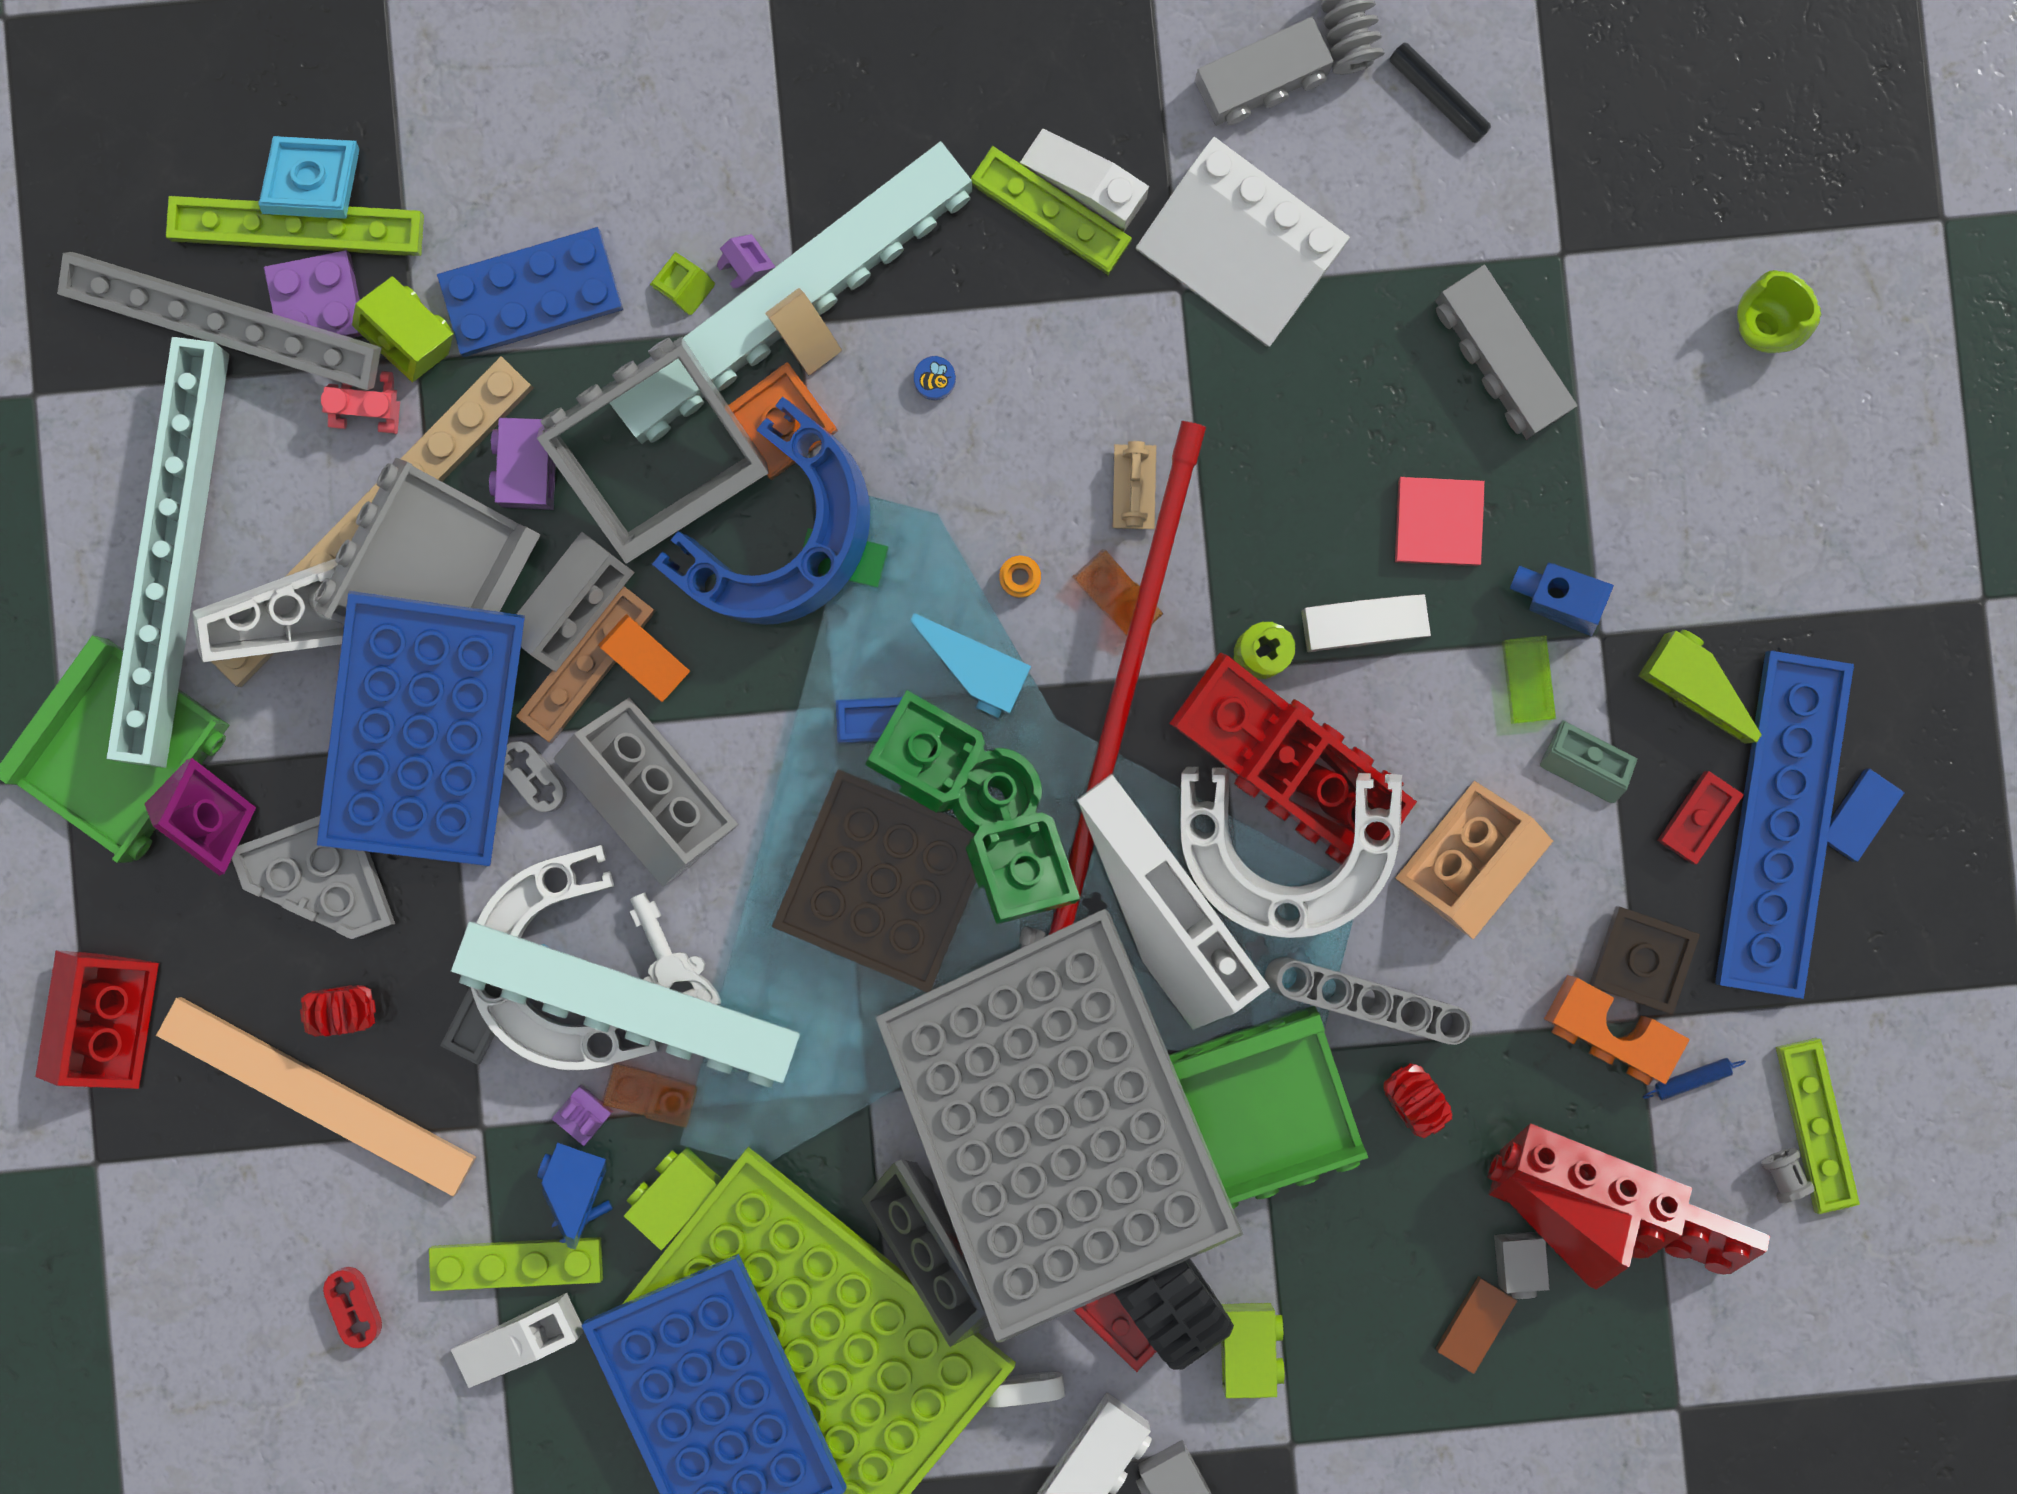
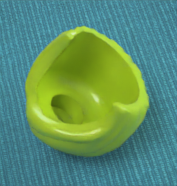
M1777 270L1768 271L1760 276L1744 292L1737 308L1739 331L1743 340L1749 347L1764 353H1782L1797 349L1812 336L1820 323L1821 308L1818 305L1813 289L1799 276L1791 272Z

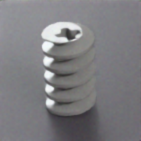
M1375 0L1321 1V9L1328 13L1324 17V25L1331 29L1327 34V41L1329 44L1334 45L1330 50L1333 61L1337 62L1333 66L1335 74L1344 75L1362 71L1371 66L1375 59L1385 54L1383 48H1371V44L1382 37L1378 31H1368V27L1379 21L1376 15H1365L1366 10L1376 5Z

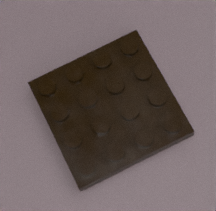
M838 769L772 927L920 990L930 992L976 883L966 851L973 833L968 831L957 818L942 812L936 813L914 800Z

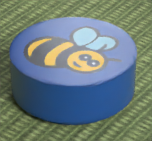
M930 356L923 359L914 371L915 387L920 395L929 400H941L947 397L953 391L956 383L953 366L949 361L939 356Z

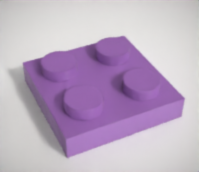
M347 250L264 267L273 314L350 338L362 336L352 326L355 303L360 299L351 254Z

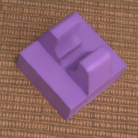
M752 234L730 238L720 248L722 255L717 262L719 270L733 267L737 272V277L730 283L732 288L747 286L761 279L775 268Z
M580 1085L553 1116L552 1120L585 1146L614 1111L583 1085Z

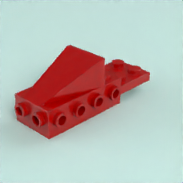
M1220 652L1169 724L1237 776L1234 785L1253 798L1258 794L1268 800L1264 806L1268 811L1283 821H1286L1288 817L1292 818L1298 823L1295 831L1311 843L1316 845L1318 840H1321L1329 846L1324 853L1342 865L1349 856L1354 844L1356 780L1358 774L1371 773V779H1374L1373 788H1367L1368 807L1370 809L1382 808L1388 810L1391 806L1392 789H1388V783H1385V775L1391 773L1386 770H1382L1381 773L1372 767L1374 763L1373 758L1357 747L1349 749L1342 743L1345 737L1326 723H1323L1322 726L1312 719L1315 713L1307 706L1295 699L1289 704L1232 658ZM1403 790L1401 824L1417 803L1416 800ZM1372 822L1366 827L1367 834L1374 840H1384L1390 835L1389 828L1382 822Z
M1531 1123L1501 1149L1500 1155L1497 1154L1494 1157L1489 1168L1488 1178L1493 1180L1489 1195L1510 1203L1589 1287L1598 1289L1629 1268L1632 1257L1649 1258L1662 1248H1665V1252L1673 1257L1693 1259L1705 1264L1704 1266L1707 1270L1722 1275L1732 1274L1766 1253L1768 1249L1769 1235L1689 1204L1691 1187Z

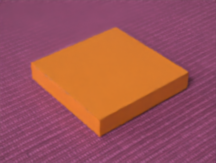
M788 362L728 405L767 462V476L770 480L796 463L757 431V428L764 419L768 418L774 423L772 427L783 434L781 438L788 442L800 428V423L796 419L793 422H789L784 418L786 414L775 406L782 396L797 406L831 435L838 432L836 426ZM821 441L814 442L810 446L809 452L819 446Z

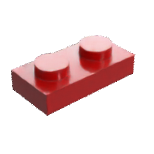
M1704 771L1657 841L1689 863L1697 865L1744 794L1710 771Z

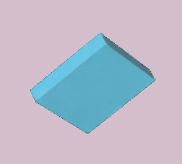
M273 136L259 200V208L262 214L346 219L359 155L357 141Z

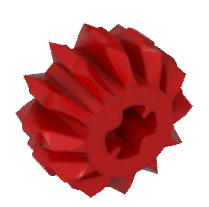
M350 985L322 989L307 993L301 998V1022H304L305 1032L314 1037L363 1031L375 1023V999H372L371 989L365 986Z
M1411 1063L1404 1068L1401 1067L1391 1074L1392 1077L1384 1082L1385 1096L1389 1099L1391 1106L1395 1109L1398 1116L1414 1135L1425 1139L1432 1133L1435 1135L1445 1127L1446 1123L1452 1120L1451 1106L1446 1101L1445 1095L1431 1079L1429 1073H1426L1421 1066Z

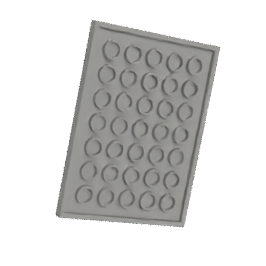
M1106 909L875 1017L996 1342H1004L1244 1235L1111 915Z

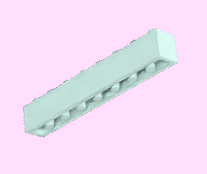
M475 922L468 923L451 972L461 975L459 983L484 991L487 983L502 988L500 997L525 1005L527 998H531L544 1003L542 1011L562 1018H567L569 1011L585 1016L583 1025L608 1032L611 1025L626 1030L624 1038L635 1043L649 1046L651 1039L668 1044L666 1053L690 1060L692 1053L709 1058L706 1066L731 1074L733 1067L748 1071L750 1073L747 1080L772 1088L774 1081L784 1082L800 1036L799 1032Z

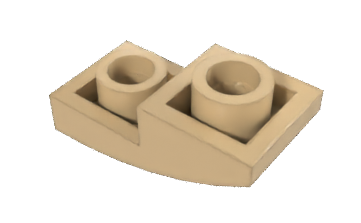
M800 288L796 289L765 313L808 375H811L842 351L834 336Z

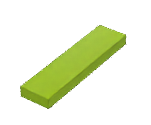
M994 146L989 150L971 177L972 186L1107 275L1110 274L1132 240V237Z
M1812 1038L1775 1047L1806 1180L1811 1181L1814 1186V1192L1810 1194L1814 1212L1822 1214L1860 1205L1821 1039Z

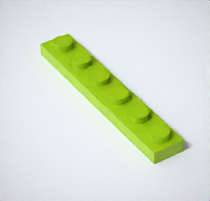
M169 196L166 238L171 242L324 251L347 250L348 252L421 256L424 214L417 210L348 207L346 219L262 214L259 208V201Z

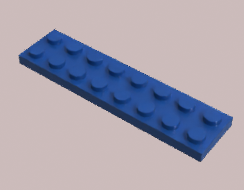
M1776 651L1765 652L1755 717V725L1760 731L1761 737L1758 742L1751 744L1715 981L1716 985L1804 999L1854 664Z

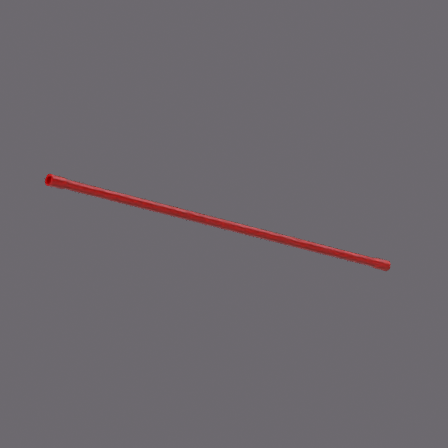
M1181 421L1172 454V466L1086 792L1110 774L1113 775L1192 471L1197 464L1206 430L1205 426L1196 423ZM1082 812L1080 813L1068 859L1080 898L1094 848V841ZM1079 901L1075 904L1055 909L1049 935L1074 924Z

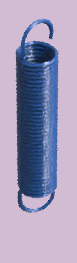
M1723 1058L1668 1079L1666 1084L1658 1082L1655 1084L1656 1090L1646 1093L1643 1098L1653 1097V1094H1649L1657 1092L1658 1097L1662 1101L1673 1096L1675 1097V1095L1677 1096L1689 1090L1691 1091L1703 1085L1732 1076V1068L1739 1067L1745 1064L1746 1061L1742 1060L1731 1063L1728 1058Z

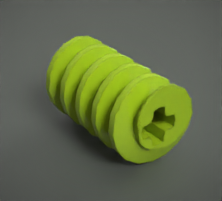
M1260 622L1252 625L1237 639L1234 647L1235 662L1257 679H1268L1282 672L1291 664L1295 655V641L1292 634L1285 630L1283 626L1274 622ZM1267 644L1271 652L1260 658L1256 650L1260 646L1262 647Z

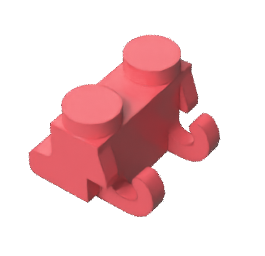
M388 371L381 372L380 382H384L383 392L353 390L351 385L342 383L341 388H338V384H328L324 387V392L321 395V404L323 407L322 412L328 414V427L346 429L347 419L340 418L341 414L385 418L386 422L378 423V432L397 434L400 401H396L397 390H394L393 373Z

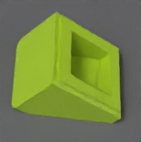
M675 252L650 285L681 310L692 315L714 288L715 282L701 268Z

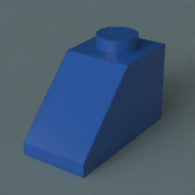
M557 1143L553 1155L545 1154L537 1178L542 1179L543 1195L567 1247L576 1250L606 1173V1159Z

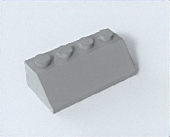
M630 697L574 733L553 758L662 887L692 866L739 825Z

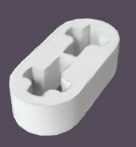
M1041 1372L1008 1376L988 1399L985 1406L995 1408L1061 1399L1065 1397L1063 1374L1060 1372Z

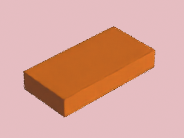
M627 614L598 644L605 653L661 702L668 697L690 672L687 667Z

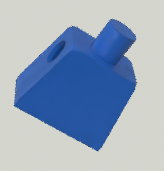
M1548 563L1543 574L1519 565L1510 589L1533 598L1530 611L1592 637L1614 585L1556 564ZM1557 588L1563 592L1564 597L1553 598L1549 595L1548 590Z

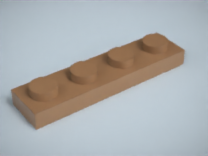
M623 586L556 672L551 671L516 717L546 741L553 743L616 663L598 644L626 614L643 628L656 610Z

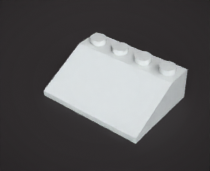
M1213 137L1187 171L1135 249L1266 347L1270 348L1344 249L1350 237L1216 137Z

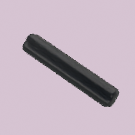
M1404 42L1392 53L1390 62L1472 142L1480 141L1488 133L1491 124L1408 43Z

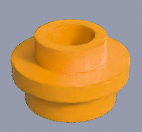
M1027 556L1011 557L1005 561L1000 569V584L1003 590L1012 597H1028L1040 585V568L1033 559ZM1016 570H1024L1028 574V581L1025 584L1018 585L1012 580V575Z

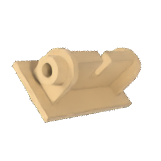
M1129 441L1128 445L1114 444L1113 528L1155 529L1156 445H1145L1143 441Z

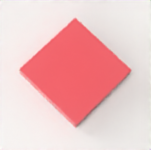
M1400 477L1398 479L1395 562L1480 566L1485 481Z

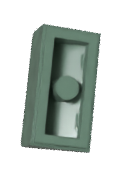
M1562 720L1542 758L1540 766L1609 803H1615L1627 791L1638 758Z

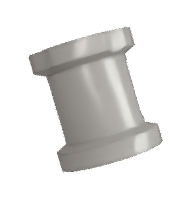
M1797 1148L1776 1152L1761 1162L1764 1169L1770 1170L1779 1191L1777 1193L1779 1203L1792 1202L1814 1192L1813 1183L1806 1180L1799 1164L1798 1158L1801 1155Z

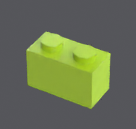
M393 276L355 303L352 326L371 344L381 347V354L412 383L449 355L454 333L451 332L447 322L441 316L433 315L420 302L418 295L410 287L403 286Z
M688 1147L679 1155L672 1150L655 1168L661 1174L650 1187L643 1182L626 1200L632 1207L624 1217L661 1251L692 1218L722 1180Z
M1271 1303L1221 1304L1234 1325L1230 1336L1221 1342L1222 1390L1226 1399L1277 1397V1384H1284L1285 1380L1283 1358H1276V1341H1283L1282 1315H1275V1310Z

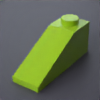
M1683 629L1680 633L1672 631L1664 634L1638 676L1744 744L1758 742L1761 737L1760 731L1713 654L1702 647L1704 641L1695 634Z

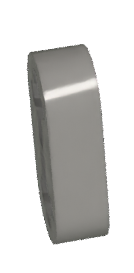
M522 741L507 744L503 773L535 810L552 812L559 809L564 804L567 796L566 787L560 777L533 745ZM515 750L518 753L528 752L529 757L525 762L533 772L529 776L522 768L512 769L510 766L514 761L512 753ZM536 778L545 786L554 784L556 789L552 792V796L555 800L552 803L545 800L540 802L537 800L536 797L541 792L533 782Z

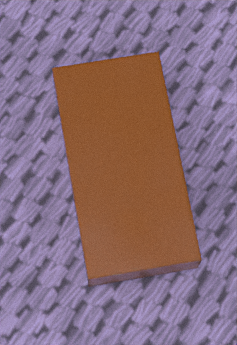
M1478 1276L1435 1350L1474 1374L1517 1303V1300Z

